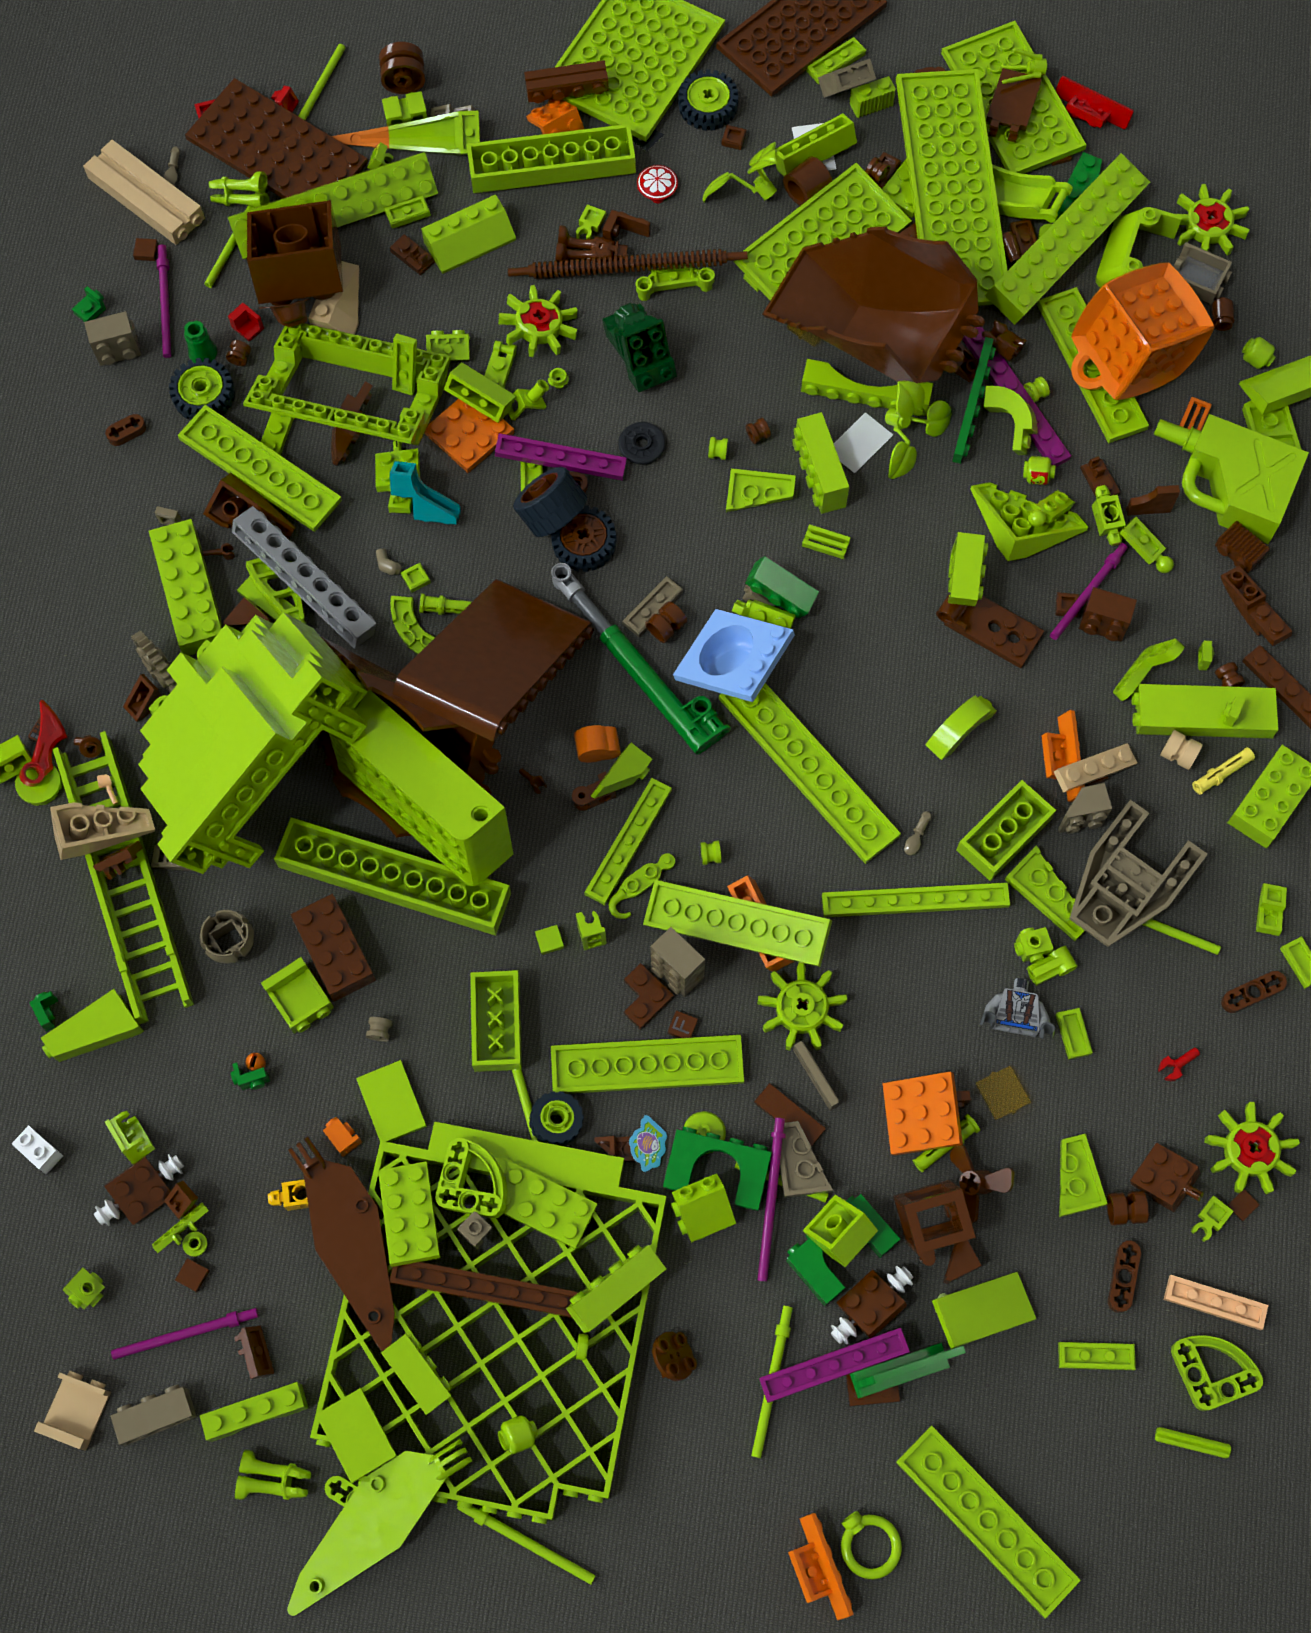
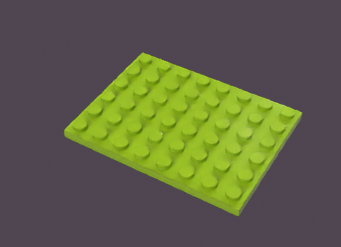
M601 0L555 67L605 60L609 91H605L602 94H584L582 97H564L562 100L609 125L630 124L631 134L646 142L679 94L682 82L684 83L687 77L690 78V74L694 72L725 26V19L684 0Z

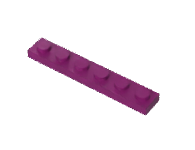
M501 433L498 435L495 449L496 457L553 468L564 467L569 471L621 481L623 480L626 457Z
M898 1328L763 1376L759 1380L767 1403L905 1355L910 1351L902 1329Z

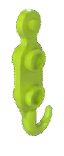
M669 853L663 854L658 863H648L627 877L617 893L609 901L610 913L618 919L630 917V912L625 914L619 913L616 905L621 900L639 896L654 885V881L660 879L663 870H670L674 867V856Z

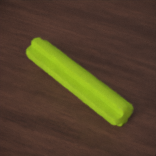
M1162 1427L1157 1428L1155 1432V1440L1158 1442L1222 1458H1229L1231 1453V1445Z

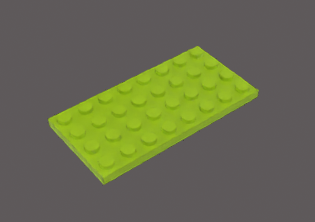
M1016 21L942 48L941 54L951 71L978 69L985 120L1002 72L1000 66L1027 65L1028 61L1033 59L1013 52V48L1034 53ZM1013 70L1025 74H1031L1028 73L1027 70ZM1046 73L1041 75L1042 82L1026 131L1019 130L1016 143L1008 141L1010 127L1000 125L996 138L988 136L1006 170L1024 174L1086 149L1084 139ZM986 122L987 134L990 129V122Z
M855 163L743 250L748 251V260L733 262L771 300L803 247L820 242L824 245L829 244L837 237L840 240L849 238L853 232L857 235L866 233L867 228L886 226L889 230L900 233L911 225L912 220Z

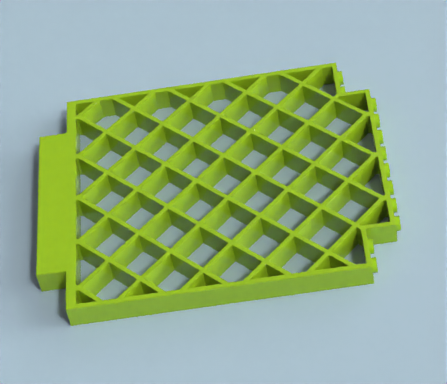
M434 1122L428 1150L380 1141L368 1193L373 1201L377 1202L382 1212V1200L378 1195L380 1186L378 1170L409 1165V1160L417 1162L427 1161V1164L443 1166L448 1146L456 1138L467 1139L483 1147L496 1159L503 1173L509 1161L583 1197H585L584 1194L633 1203L632 1206L605 1224L602 1223L596 1212H594L592 1219L598 1226V1229L581 1239L576 1250L571 1247L567 1248L565 1244L555 1240L563 1252L531 1273L513 1244L535 1229L525 1225L508 1237L497 1219L490 1218L503 1241L471 1261L454 1235L457 1228L471 1214H465L448 1225L433 1202L434 1212L444 1226V1229L437 1233L438 1243L448 1236L451 1237L467 1262V1265L460 1270L479 1273L477 1271L478 1267L509 1247L527 1277L521 1280L522 1282L538 1284L536 1281L538 1278L568 1259L586 1286V1289L582 1291L585 1293L591 1288L589 1286L590 1282L572 1255L604 1235L619 1260L623 1263L626 1257L608 1231L637 1211L640 1212L654 1233L650 1247L655 1254L657 1252L666 1196L620 1187L625 1163L624 1158L440 1122ZM461 1145L460 1148H456L455 1152L459 1154L464 1152L465 1148ZM472 1153L468 1172L491 1176L484 1162ZM386 1156L397 1158L384 1167ZM452 1160V1162H457L460 1165L462 1164L460 1160ZM453 1168L456 1170L448 1175L450 1180L458 1178L459 1168ZM467 1174L465 1181L470 1189L478 1191ZM439 1181L431 1186L432 1197L436 1195ZM483 1202L482 1206H486L490 1209V1207H488V1204ZM644 1206L658 1208L656 1223H654ZM384 1218L380 1220L381 1230L385 1228ZM388 1265V1274L390 1276L393 1267ZM650 1283L640 1290L642 1296L638 1307L616 1322L611 1315L606 1319L610 1326L588 1341V1349H590L613 1332H616L630 1354L628 1368L603 1384L587 1358L581 1360L599 1388L567 1410L546 1379L576 1358L577 1343L559 1315L548 1314L518 1335L500 1307V1304L488 1302L458 1322L439 1292L427 1291L400 1310H398L393 1302L395 1311L394 1324L399 1321L406 1334L411 1337L414 1334L404 1317L436 1296L454 1326L420 1348L419 1351L426 1358V1354L459 1333L477 1363L449 1382L452 1389L482 1370L501 1399L500 1402L468 1422L453 1396L449 1397L447 1400L464 1426L433 1448H431L413 1418L414 1415L422 1411L421 1407L416 1404L409 1410L407 1409L390 1381L397 1374L392 1368L386 1372L383 1370L367 1344L368 1341L373 1339L368 1331L363 1335L361 1334L349 1314L351 1304L344 1295L316 1414L327 1408L332 1386L340 1399L347 1396L335 1377L338 1361L362 1346L379 1374V1377L362 1387L365 1396L384 1383L403 1413L382 1427L385 1434L408 1421L426 1451L424 1454L435 1455L468 1433L487 1462L485 1467L456 1487L450 1477L446 1478L444 1482L450 1492L438 1491L432 1501L447 1504L448 1499L458 1501L457 1506L472 1509L473 1504L480 1505L483 1512L497 1514V1509L507 1511V1517L522 1519V1514L532 1516V1522L547 1524V1519H554L559 1489L564 1490L563 1495L578 1498V1494L581 1493L588 1495L589 1501L603 1503V1498L609 1499ZM496 1308L514 1338L484 1359H481L463 1329ZM638 1316L631 1346L620 1327ZM553 1320H556L574 1348V1351L542 1372L523 1341ZM348 1324L357 1339L341 1349ZM519 1344L538 1375L505 1397L486 1366ZM435 1369L434 1372L437 1374V1376H438L439 1379H440L441 1377H440V1375L438 1374V1372H437L436 1369ZM626 1377L619 1409L607 1390ZM540 1382H543L562 1413L539 1428L535 1440L567 1419L586 1452L556 1473H553L534 1443L531 1449L549 1477L516 1499L497 1469L498 1465L514 1454L506 1451L492 1461L473 1428L504 1407H506L512 1418L517 1417L510 1403ZM603 1393L618 1416L616 1430L590 1448L571 1415ZM315 1414L310 1438L316 1439V1445L331 1447L327 1436L321 1435L322 1426ZM613 1441L608 1472L606 1473L594 1453ZM589 1457H591L606 1480L604 1492L566 1485L558 1481L560 1477ZM492 1471L512 1504L508 1506L459 1496V1493ZM364 1476L360 1478L358 1485L361 1481L369 1482L370 1477ZM551 1483L554 1484L548 1514L520 1508L521 1504Z

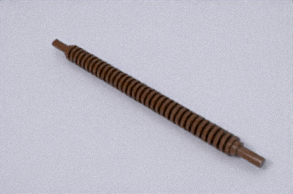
M708 249L707 254L705 250H702V254H700V250H696V255L694 251H691V255H689V251H685L684 256L683 251H680V256H678V252H674V256L672 252H669V257H667L666 252L663 253V257L661 253H658V257H656V253H653L652 258L651 254H647V258L645 254H642L641 259L640 255H636V259L634 255H631L630 259L628 255H625V260L623 256H620L619 260L618 256H614V261L612 256L609 257V261H607V257H603V261L601 257H598V262L596 258H592V262L590 258H587V263L585 258L581 259V263L580 259H576V263L574 259H571L570 263L569 260H565V264L563 260H560L559 263L558 260H555L554 265L553 261H549V265L547 261H544L543 265L542 262H538V266L536 262H533L528 267L508 268V276L529 275V277L538 279L539 275V279H543V274L544 278L549 276L554 278V274L556 278H559V273L561 277H565V273L566 277H570L571 272L573 277L576 275V272L577 276H581V272L583 276H586V271L588 275H592V271L594 275H597V270L599 275H601L603 270L604 274H608V270L610 274H613L614 269L615 273H619V269L621 273H624L625 268L626 273H630V268L632 272H635V268H637V272H641V267L644 272L646 267H648V271H652V267L654 271H657V266L659 270H662L663 266L664 270H668V265L670 270L673 269V265H675V269H679V265L681 269H684V264H686V268H690V264L692 268H695V263H697L698 268L701 267V263L703 267H706V263H708V267H712V262L714 266H717V262H719V266H723L727 261L748 260V251L727 252L726 250L718 249L717 253L716 249H713V254H711V249Z

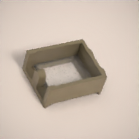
M1185 242L1182 252L1174 264V268L1187 281L1198 298L1210 303V306L1214 299L1220 298L1224 290L1221 285L1223 282L1227 284L1232 274V271H1229L1232 264L1231 261Z

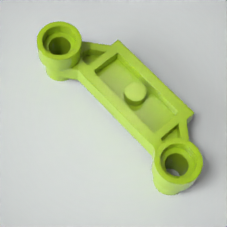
M684 264V269H681L680 265L679 269H675V266H673L672 270H670V266L668 270H664V267L662 270L657 268V271L652 269L648 277L643 276L637 279L636 291L639 299L642 301H647L651 294L656 291L698 286L702 291L708 292L712 289V284L715 281V273L711 268L707 267L701 270L692 268L691 264L690 268H686V264Z

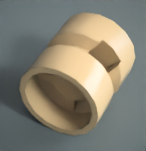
M1174 730L1160 756L1170 761L1177 760V765L1189 770L1203 744L1193 739L1186 740L1184 734Z

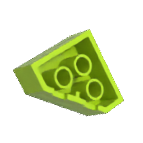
M958 532L950 555L948 578L951 579L948 583V592L951 594L949 595L948 603L976 606L978 599L982 600L983 586L979 585H981L982 578L985 576L986 565L982 563H984L988 551V543H984L985 535Z

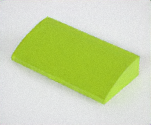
M1311 356L1240 381L1239 385L1262 415L1311 397Z

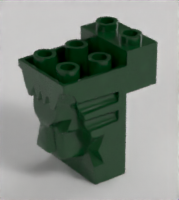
M641 303L623 305L613 315L602 319L606 337L624 360L628 378L638 393L677 377L675 363L670 356L662 319L647 315Z

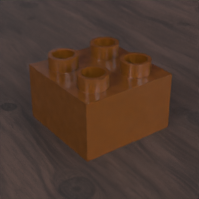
M331 200L247 212V263L258 304L287 305L294 299L305 297L325 300L333 297L336 293L343 292L341 243Z

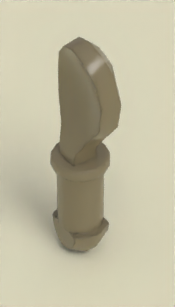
M174 146L170 151L171 156L168 163L170 168L164 174V179L173 186L177 182V172L175 169L178 168L180 149L177 146Z
M929 811L921 814L916 828L913 829L914 835L905 842L904 851L907 855H913L919 850L921 845L920 835H924V830L928 822L931 821V813Z

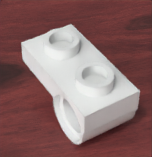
M29 1125L12 1143L15 1148L46 1175L63 1157L57 1149Z

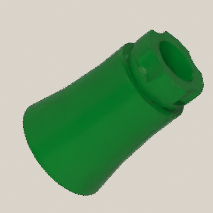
M189 321L184 326V337L190 360L192 359L193 363H196V358H201L202 362H204V358H209L212 362L218 352L216 345L200 321Z

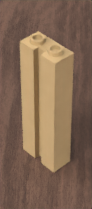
M111 140L101 149L102 153L98 157L94 155L83 165L88 179L175 245L184 240L205 219L199 204L114 140Z

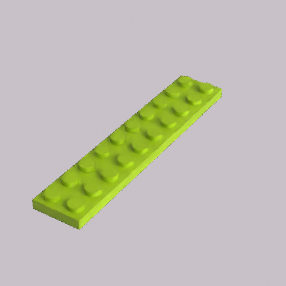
M423 152L227 218L242 259L247 258V212L331 200L336 225L340 227L385 212L384 208L422 195L424 198L436 195L438 191L426 153Z
M766 683L753 702L722 693L719 695V700L865 864L901 836L896 827Z

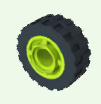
M552 1091L549 1094L545 1093L533 1105L529 1116V1126L532 1129L533 1136L539 1142L566 1146L567 1143L574 1141L582 1128L584 1120L583 1110L579 1106V1102L572 1098V1095H567L561 1091ZM550 1116H560L562 1119V1123H553L550 1119Z

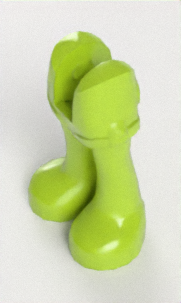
M264 171L255 172L250 179L246 180L229 179L223 176L221 179L209 181V188L224 189V194L211 195V202L224 204L225 206L244 204L254 208L270 203L267 193L234 194L233 191H264L267 188V175Z
M244 1450L239 1473L282 1478L281 1483L239 1475L236 1483L235 1499H245L250 1493L273 1494L282 1496L286 1500L307 1497V1489L296 1486L294 1488L291 1487L293 1477H296V1479H311L310 1471L297 1467L296 1464L292 1463L289 1465H278L256 1459L253 1451Z

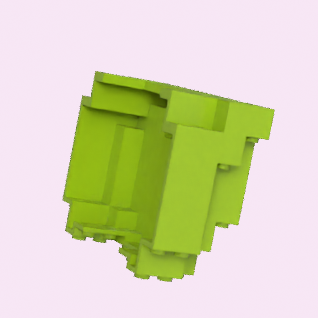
M284 612L274 624L255 615L242 632L225 624L197 660L180 652L167 669L177 685L140 730L151 745L142 754L144 758L138 765L148 777V780L140 789L167 824L166 828L161 832L163 838L157 845L171 863L204 874L211 865L223 868L228 861L251 868L264 850L260 845L238 837L236 834L322 730H325L353 744L367 727L365 722L353 710L367 694L366 688L312 627Z

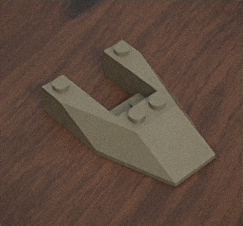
M1132 800L1127 803L1091 850L1069 918L1107 947L1167 909L1207 856L1206 852L1188 840L1163 875H1161L1125 849V846L1149 815V812Z

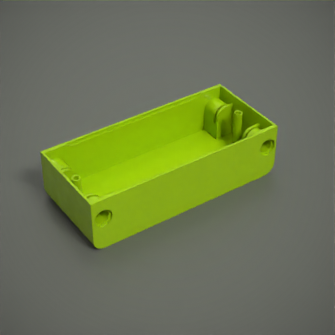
M368 691L353 709L367 725L353 744L329 733L341 773L465 884L470 886L480 884L514 855L505 807L372 691Z

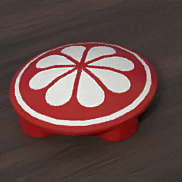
M653 165L645 168L637 178V189L639 192L657 204L672 196L678 188L676 174L670 168L662 165Z

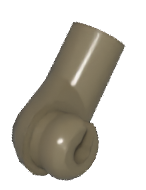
M386 549L376 550L380 571L389 575L400 574L402 570L401 564L388 559Z

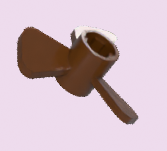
M964 1145L955 1146L951 1150L950 1160L963 1173L960 1177L959 1185L963 1191L971 1223H975L978 1220L979 1195L989 1194L993 1190L1001 1193L1010 1192L1014 1184V1170L1012 1168H1004L994 1173L988 1170H974Z

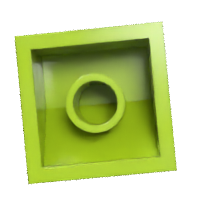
M834 1195L803 1229V1232L832 1259L846 1267L878 1230L864 1212Z

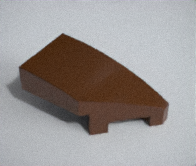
M631 1136L594 1138V1141L609 1155L624 1158L625 1162H637L631 1154L629 1145Z

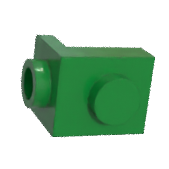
M237 1062L232 1064L234 1071L230 1073L233 1083L242 1090L249 1088L251 1090L260 1089L265 1086V1083L270 1082L268 1072L264 1067L243 1074L241 1066Z

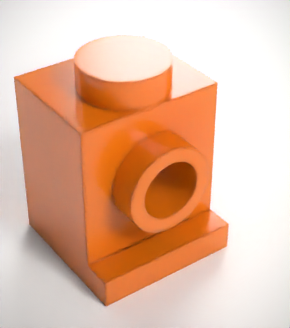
M334 1117L325 1125L326 1128L323 1132L342 1157L362 1143L357 1134L352 1137L355 1132L347 1121L342 1124L338 1117Z

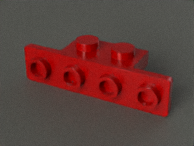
M1065 76L1060 78L1055 90L1059 98L1068 102L1066 106L1067 112L1074 118H1081L1087 121L1092 127L1101 128L1108 121L1122 129H1126L1134 113L1133 109Z

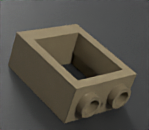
M870 59L818 77L824 98L876 79Z

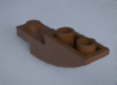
M365 381L356 398L347 394L340 409L362 414L363 411L359 409L362 403L367 405L373 395L369 391L373 385ZM333 427L331 455L332 463L337 466L340 460L343 462L346 460L350 453L347 447L350 442L355 444L360 435L359 432Z
M1240 565L1221 575V580L1235 606L1258 636L1262 634L1272 646L1292 636L1293 631L1265 601L1266 594Z

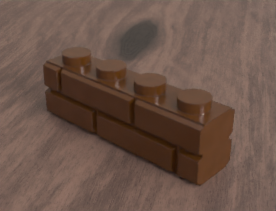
M605 60L524 72L528 103H541L544 100L550 99L562 100L564 97H582L584 94H602L605 91H609Z

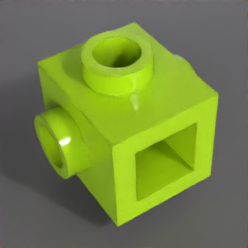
M1033 927L1024 929L1018 935L1016 943H1014L1016 954L1021 956L1023 962L1030 961L1031 963H1036L1043 960L1045 956H1048L1053 951L1046 927L1036 930Z
M82 1268L63 1288V1291L69 1296L68 1300L76 1308L82 1307L85 1310L89 1304L94 1307L103 1297L100 1292L105 1286L102 1285L103 1280L96 1273L92 1272L90 1274Z

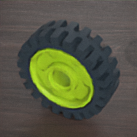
M196 358V363H193L191 359L187 361L188 366L184 363L180 365L181 371L178 369L174 371L175 376L170 378L169 393L175 408L186 419L190 418L192 420L204 405H207L219 414L220 412L225 414L228 412L227 407L231 408L232 401L235 399V388L228 370L221 363L218 364L216 360L211 362L209 358H204V362H202L201 358Z

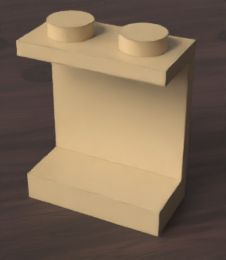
M69 1371L68 1375L59 1373L58 1378L63 1380L44 1423L38 1422L34 1432L75 1448L87 1450L111 1392L104 1389L106 1384L92 1379L90 1384L81 1381L83 1375L72 1371Z

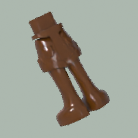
M560 225L555 260H558L559 263L560 260L565 262V260L590 258L592 260V258H596L598 262V257H601L602 261L603 257H607V261H609L611 256L613 261L614 256H618V260L620 256H623L625 260L628 245H620L619 241H616L615 246V241L601 236H595L594 239H577L569 235L566 226Z

